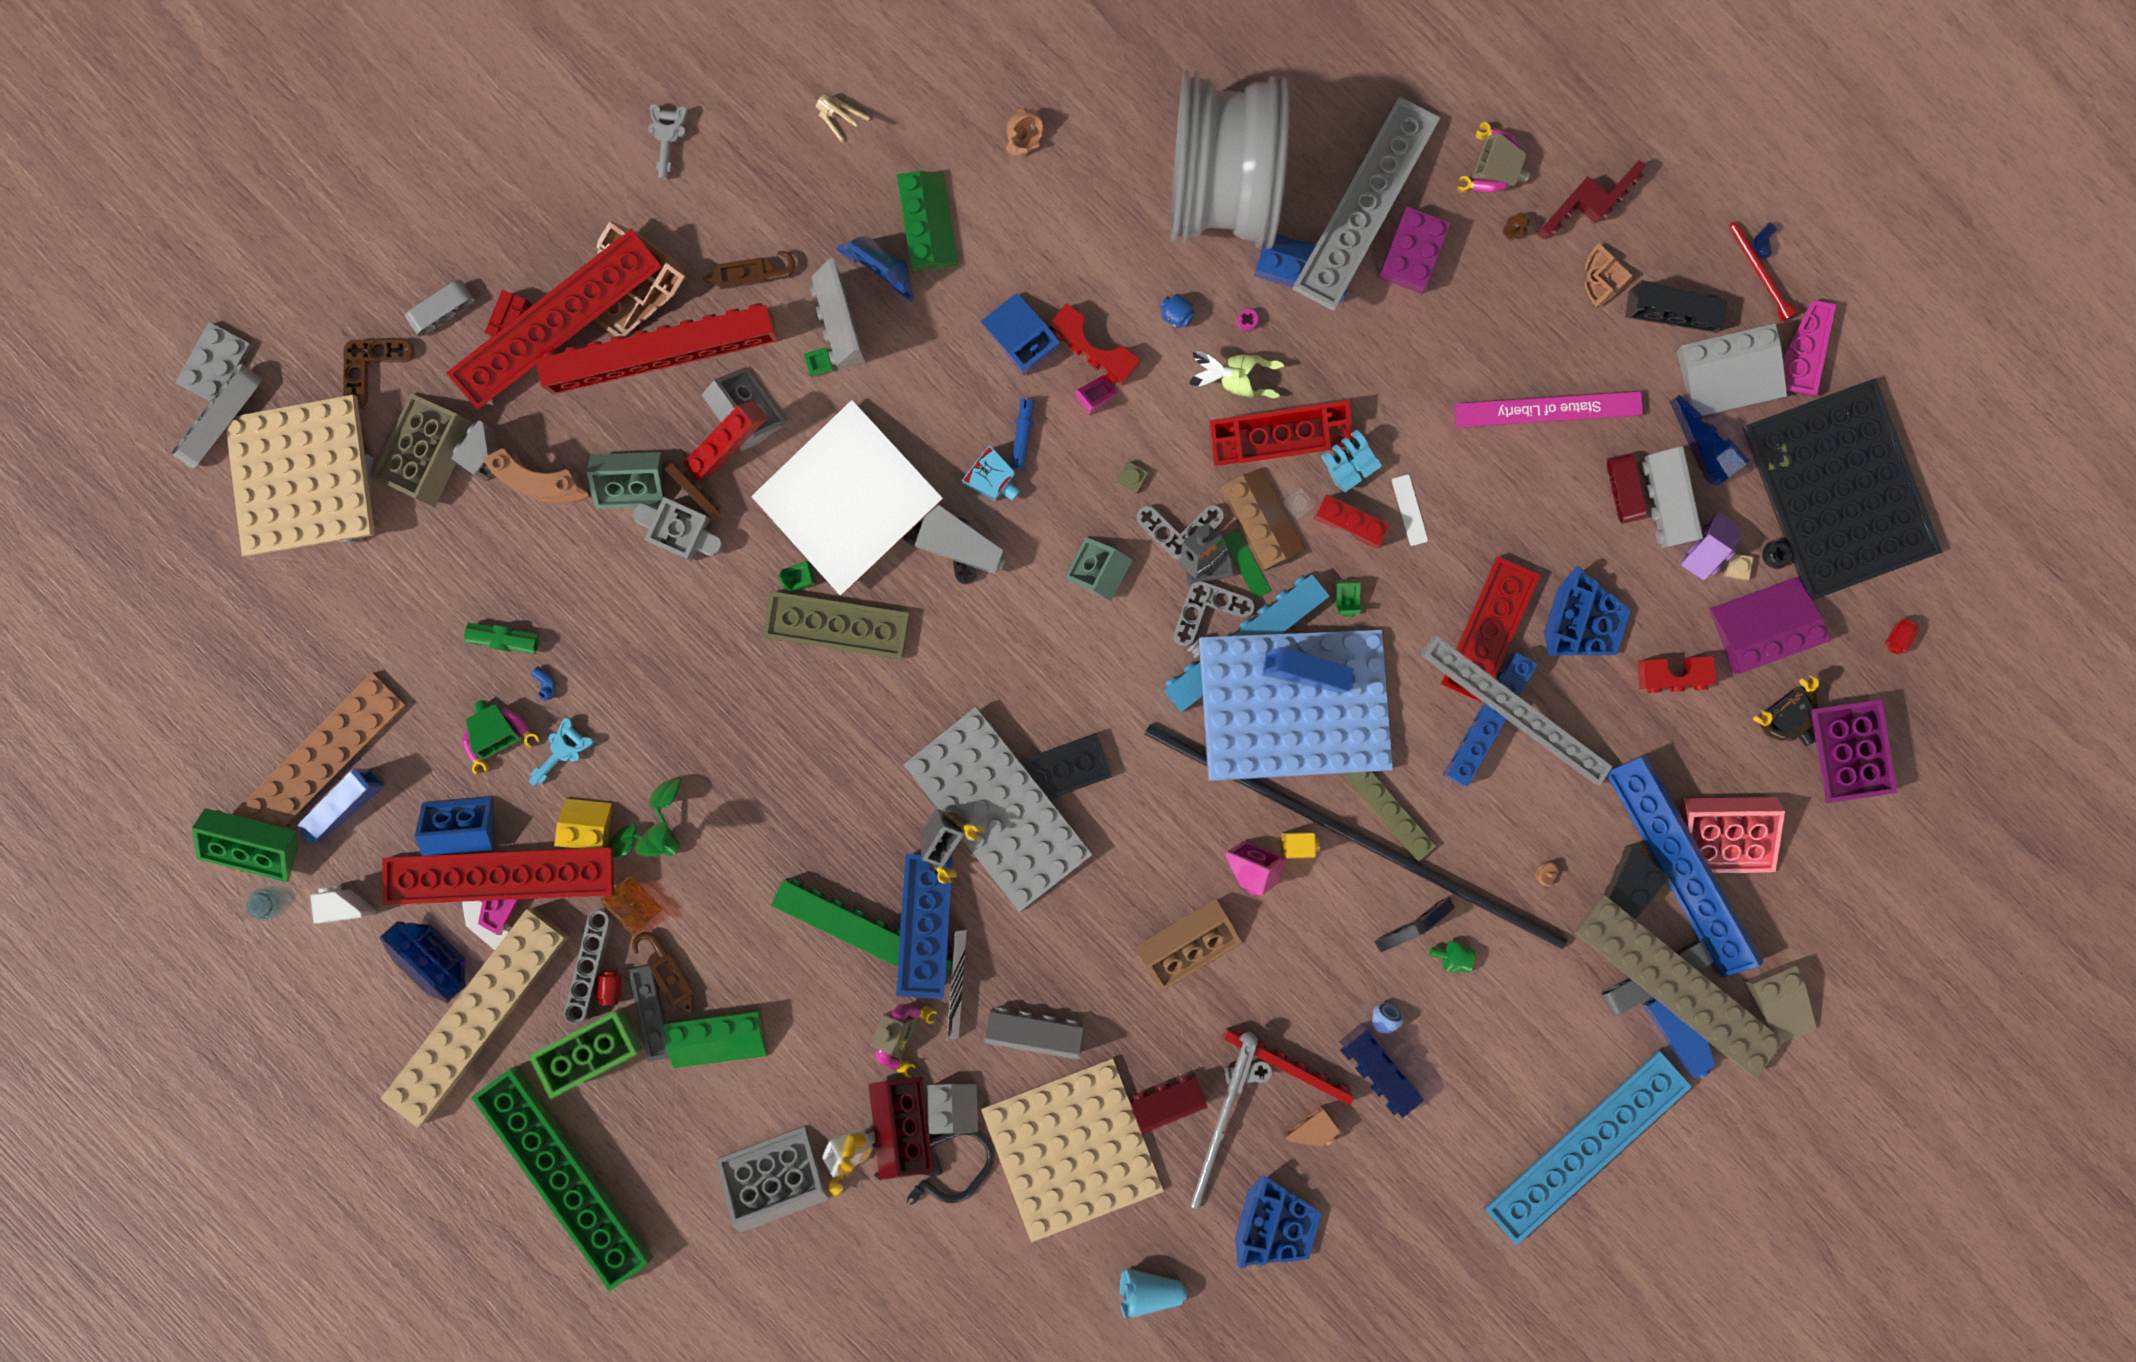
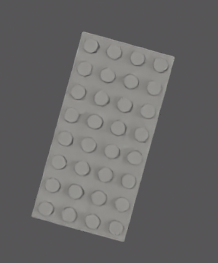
M977 706L903 764L938 809L956 811L970 821L969 825L984 828V833L976 832V836L980 840L968 839L966 831H963L964 835L961 839L1019 912L1093 855L1089 847Z

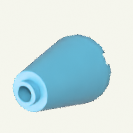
M1125 1269L1120 1279V1295H1123L1124 1303H1120L1124 1318H1133L1180 1306L1183 1300L1187 1298L1186 1286H1183L1179 1280L1133 1269Z

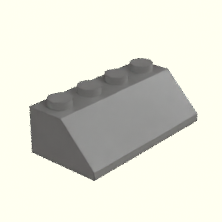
M1683 446L1642 458L1641 470L1648 482L1646 493L1653 505L1651 516L1657 524L1656 540L1658 544H1661L1662 549L1703 539Z
M996 1006L995 1010L990 1009L984 1043L1079 1059L1083 1025H1079L1078 1020L1066 1018L1065 1022L1056 1021V1017L1042 1014V1018L1033 1017V1013L1019 1010V1013L1015 1014L1009 1013V1008Z

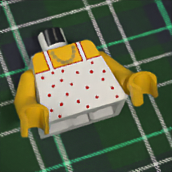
M859 1128L829 1141L822 1159L833 1177L828 1188V1192L831 1195L839 1197L844 1185L838 1183V1181L843 1180L844 1175L848 1176L853 1167L868 1159L873 1147H875L874 1132L866 1135L864 1130Z

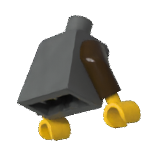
M949 809L945 811L935 810L921 834V860L926 861L934 871H938L940 883H952L950 878L957 876L954 869H944L943 866L964 835L963 831H966V837L970 840H980L976 836V832H985L983 827L969 825L970 821L958 812Z

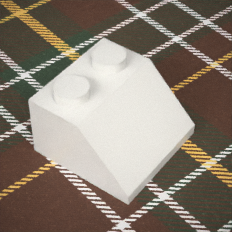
M341 886L318 889L319 894L310 895L314 924L377 914L376 909L350 889L342 890Z

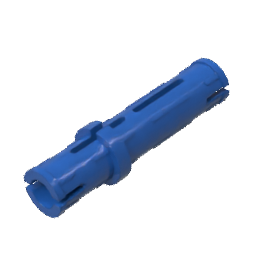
M1020 398L1018 419H1015L1017 428L1010 466L1012 469L1025 470L1030 428L1033 427L1034 423L1032 421L1035 400Z

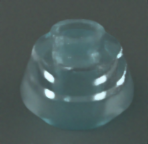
M258 889L248 897L246 908L249 915L255 920L266 921L273 918L278 912L279 900L272 891Z

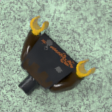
M1810 674L1808 682L1803 678L1800 679L1799 683L1804 687L1803 689L1793 688L1767 709H1761L1760 718L1754 716L1753 720L1760 724L1766 736L1779 741H1794L1799 738L1805 747L1816 741L1815 735L1810 730L1813 727L1811 709L1818 708L1816 688L1819 685V681Z

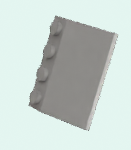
M828 259L811 276L813 284L809 286L813 298H817L819 302L816 311L819 320H824L826 328L822 329L825 342H830L832 351H828L832 365L836 364L837 368L842 370L866 363L841 274L834 259Z
M1775 324L1682 345L1677 350L1693 419L1787 397L1782 350Z
M805 1126L716 1159L732 1226L740 1233L829 1200L825 1180Z

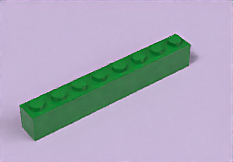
M791 877L790 880L784 879L771 904L772 907L898 967L900 929L896 928V931L887 928L888 924L877 918L872 921L866 918L867 913L857 908L851 911L844 907L846 903L833 898L831 901L823 897L825 893L818 889L811 888V890L802 887L803 882ZM948 952L945 979L953 964V959L950 958L951 954Z

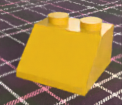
M565 798L557 821L554 846L578 849L608 848L613 803Z

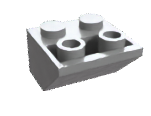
M478 420L477 423H473L467 431L468 436L465 440L456 445L451 459L473 475L487 481L492 472L485 464L483 458L498 451L495 430Z

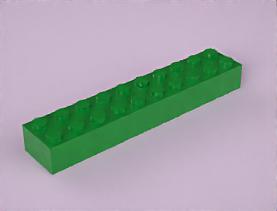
M517 1065L507 1070L471 1097L609 1292L652 1260L653 1256Z

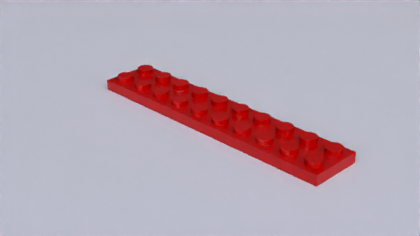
M632 228L449 369L446 374L478 410L534 367L536 359L542 358V354L553 352L655 273L662 265Z
M614 848L382 858V905L614 896Z

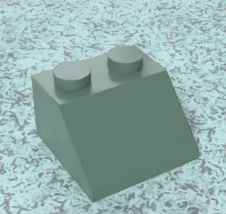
M1085 537L1064 578L1099 597L1111 601L1132 559L1115 548Z

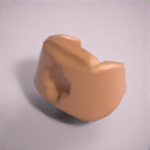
M1544 862L1538 867L1535 878L1541 885L1550 887L1559 873V868L1553 862Z

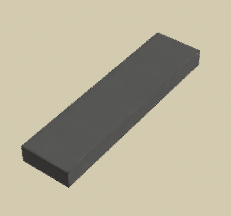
M648 965L629 969L628 973L647 1061L651 1062L668 1058L663 1027L665 1020L656 980L650 972Z

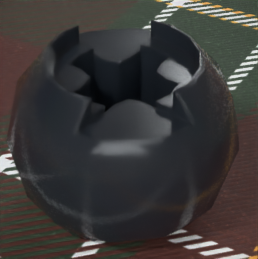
M1782 540L1768 542L1762 551L1763 561L1773 569L1786 567L1793 557V550L1790 545ZM1781 552V556L1774 557L1773 553Z

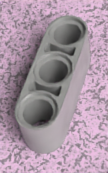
M456 280L410 309L405 314V318L417 336L421 337L470 307L475 300L463 281Z

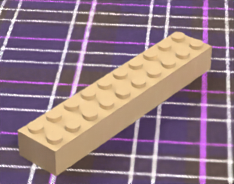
M534 907L526 909L380 1099L417 1128L427 1123L570 935Z

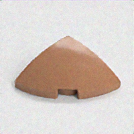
M1598 243L1594 247L1585 265L1587 282L1585 281L1584 285L1590 300L1598 308L1621 291L1634 277L1601 244Z

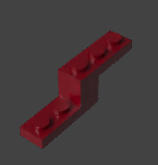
M1638 160L1609 194L1587 176L1537 234L1543 240L1549 234L1553 237L1562 227L1559 222L1564 217L1569 219L1577 208L1594 223L1600 218L1605 220L1614 210L1611 208V205L1615 201L1620 203L1629 193L1626 188L1631 183L1635 186L1644 176L1641 171L1646 165L1641 160Z

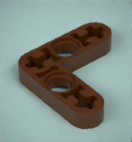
M401 339L351 340L347 342L344 346L343 396L355 395V388L350 387L351 384L361 385V388L356 387V393L361 396L358 399L359 409L364 407L368 401V363L408 362L414 357V347ZM378 345H383L385 348V353L381 357H375L373 352L374 348ZM357 346V348L361 350H367L368 354L361 352L357 353L355 357V355L351 353V350H355ZM402 346L408 349L407 352L403 353V356L397 352H391V348L401 350ZM359 368L362 375L360 379L353 381L350 373L353 369Z

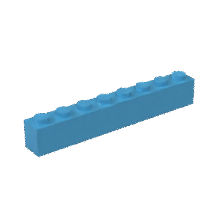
M1303 575L1294 582L1296 586L1290 592L1287 589L1282 591L1275 597L1277 600L1275 604L1270 607L1267 603L1257 611L1259 614L1257 618L1253 621L1248 618L1238 626L1241 629L1238 633L1233 635L1230 632L1226 636L1282 634L1327 599L1329 595L1313 575H1310L1308 578ZM1193 661L1183 669L1185 671L1183 676L1178 679L1175 675L1165 683L1167 688L1163 691L1180 713L1203 696L1201 662L1196 664Z

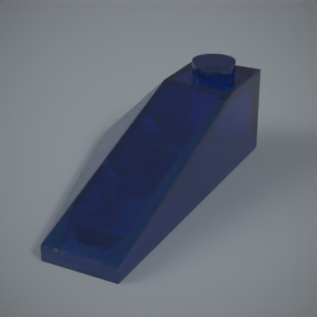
M1678 395L1670 401L1699 469L1703 472L1702 475L1708 483L1715 486L1719 485L1750 462L1734 442L1729 438L1724 441L1718 435L1717 427L1707 422L1704 423L1701 420L1702 415L1683 397Z

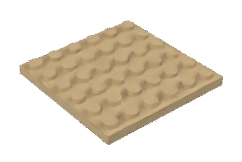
M348 395L235 416L226 427L242 556L249 557L375 535L357 396Z
M1113 1057L981 1108L1031 1243L1164 1192Z

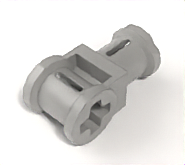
M1260 1058L1254 1059L1250 1064L1245 1082H1267L1272 1075L1269 1063ZM1259 1065H1262L1263 1069H1267L1263 1071V1075L1254 1072L1258 1070ZM1224 1066L1227 1087H1229L1235 1067L1229 1068Z

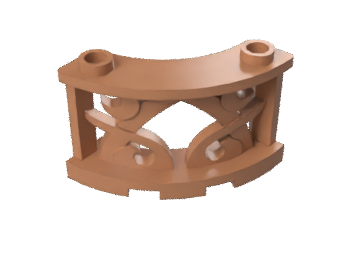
M504 448L483 458L490 471L502 483L536 501L552 504H570L590 498L579 475H572L569 470L551 474L532 472L523 464L518 455L510 456Z

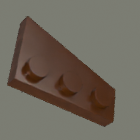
M669 459L663 465L673 479L714 521L721 516V513L718 511L721 506L712 497L707 499L702 493L704 491L703 487L696 480L693 482L689 480L686 476L688 472L679 462L675 465Z

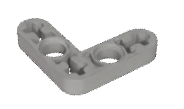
M1149 506L1139 509L1136 520L1139 526L1172 558L1180 561L1181 553L1175 554L1176 547L1171 544L1170 548H1168L1165 544L1171 542L1175 535L1178 539L1174 542L1181 546L1190 537L1191 528L1204 526V524L1198 521L1202 519L1205 522L1209 516L1207 514L1208 511L1211 513L1216 511L1218 513V521L1212 520L1209 523L1214 529L1220 525L1224 515L1218 506H1208L1181 534L1155 509ZM1142 512L1146 514L1151 512V520L1155 523L1157 519L1161 521V523L1156 525L1153 532L1149 529L1152 527L1149 521L1144 523L1141 521L1143 518ZM1160 527L1169 529L1170 537L1168 539L1161 540L1158 538L1157 530Z
M1195 582L1191 585L1174 631V641L1181 647L1189 646L1193 642L1206 606L1244 619L1252 615L1254 603L1248 597L1205 582ZM1199 586H1202L1203 591L1206 592V595H1202L1198 603H1203L1202 608L1197 604L1188 603L1189 599L1195 600L1196 593L1193 592V589H1198ZM1222 593L1228 597L1227 605L1221 607L1215 603L1217 594ZM1232 597L1237 598L1234 603L1242 604L1243 601L1247 602V607L1250 608V611H1245L1244 614H1241L1240 609L1233 606V611L1228 610L1232 603ZM1192 607L1198 611V618L1196 620L1190 621L1185 617V611L1188 608ZM1181 621L1189 625H1195L1194 630L1189 627L1187 635L1191 637L1190 640L1186 639L1184 643L1180 641L1181 637L1177 636L1178 632L1182 633L1185 625H1180Z

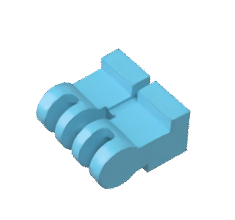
M1358 430L1351 433L1352 443L1347 438L1341 440L1344 450L1348 453L1347 457L1346 453L1337 444L1332 447L1333 457L1327 451L1321 455L1335 485L1344 492H1347L1362 481L1360 475L1366 478L1382 466L1369 448L1366 439Z

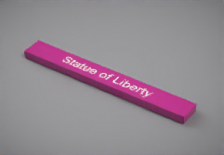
M1641 392L1460 403L1454 405L1456 428L1642 416L1643 408Z

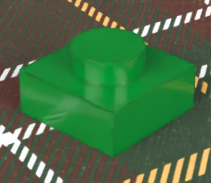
M826 347L804 353L810 377L833 371Z

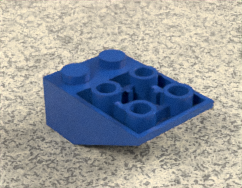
M1018 293L1014 294L980 321L1023 376L1060 348L1058 339Z

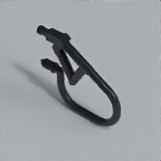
M979 1130L976 1133L939 1134L930 1137L934 1173L922 1175L936 1177L943 1174L933 1146L960 1135L972 1136L984 1146L986 1150V1163L962 1193L957 1195L945 1194L924 1179L918 1185H915L914 1190L907 1196V1203L912 1198L913 1201L909 1205L915 1204L920 1196L925 1193L924 1190L945 1203H959L968 1199L993 1168L995 1153L990 1140ZM879 1172L874 1174L877 1179H879Z

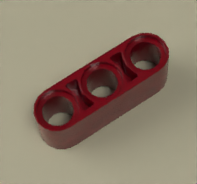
M1632 453L1607 458L1606 466L1620 523L1624 524L1645 519L1646 507L1634 456Z

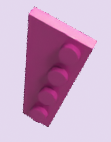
M1811 301L1783 357L1787 392L1817 396L1836 304Z

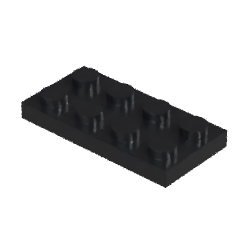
M1097 733L1020 760L1050 799L1112 777Z

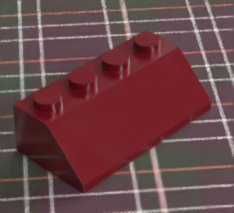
M923 1077L886 1080L868 1084L879 1180L934 1173Z

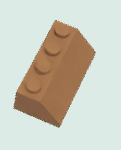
M1262 468L1244 474L1221 486L1220 491L1262 571L1304 551Z
M1215 898L1169 927L1164 928L1151 938L1144 940L1135 948L1160 990L1164 991L1242 942Z

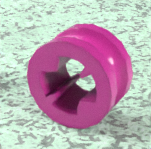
M1244 309L1238 314L1237 326L1239 329L1248 332L1256 327L1258 315L1254 310ZM1243 315L1246 317L1252 316L1251 322L1254 323L1252 325L1249 323L1244 325L1242 323L1244 318L1241 317Z

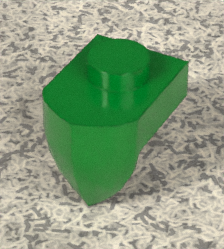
M809 561L784 568L778 576L781 585L793 592L816 584L811 562Z

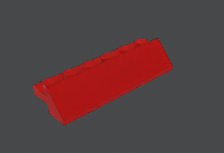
M1349 400L1209 420L1214 466L1233 463L1240 464L1331 450L1336 444L1340 448L1344 447L1341 442L1344 438H1347L1351 443L1353 442L1351 437L1352 420Z

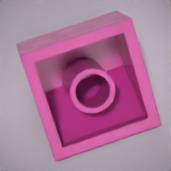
M1245 840L1226 852V858L1240 887L1247 889L1250 894L1262 896L1279 883L1286 861L1285 857Z

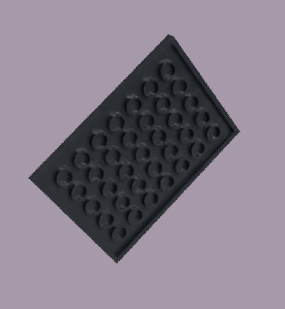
M1876 378L1742 427L1785 542L1793 550L1792 560L1797 574L1811 600L1942 553ZM1783 443L1786 444L1787 453L1782 452V448H1780ZM1784 455L1788 458L1789 464L1780 468L1777 463L1785 462ZM1770 462L1775 469L1768 470Z

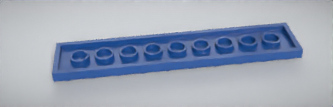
M1642 755L1611 768L1607 774L1608 779L1659 869L1670 877L1667 883L1697 936L1705 943L1721 978L1759 967L1763 963L1761 956L1647 755Z

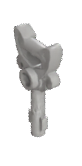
M651 104L650 114L654 123L649 125L648 131L651 135H655L658 141H661L660 161L656 162V172H658V178L667 179L668 173H671V162H669L670 143L678 141V137L685 136L686 131L682 126L686 121L688 109L682 106L676 111L661 110L657 105ZM661 120L675 121L674 124L668 126L660 122Z

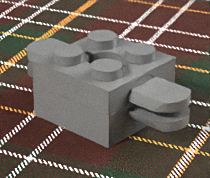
M663 497L659 508L642 503L634 510L633 516L636 523L649 529L644 540L691 562L697 551L708 556H716L722 550V539L718 535L707 531L711 519L701 513Z

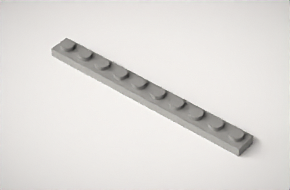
M1433 635L1420 656L1592 783L1598 786L1602 784L1612 768L1610 764L1438 636Z

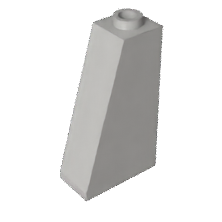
M937 504L924 517L915 543L916 548L995 575L998 570L1002 571L1006 561V557H1003V550Z

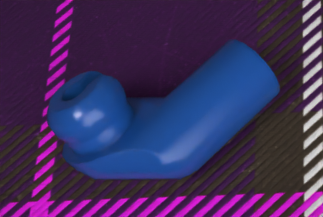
M537 666L531 675L541 683V689L538 693L539 698L544 701L552 699L555 695V680Z

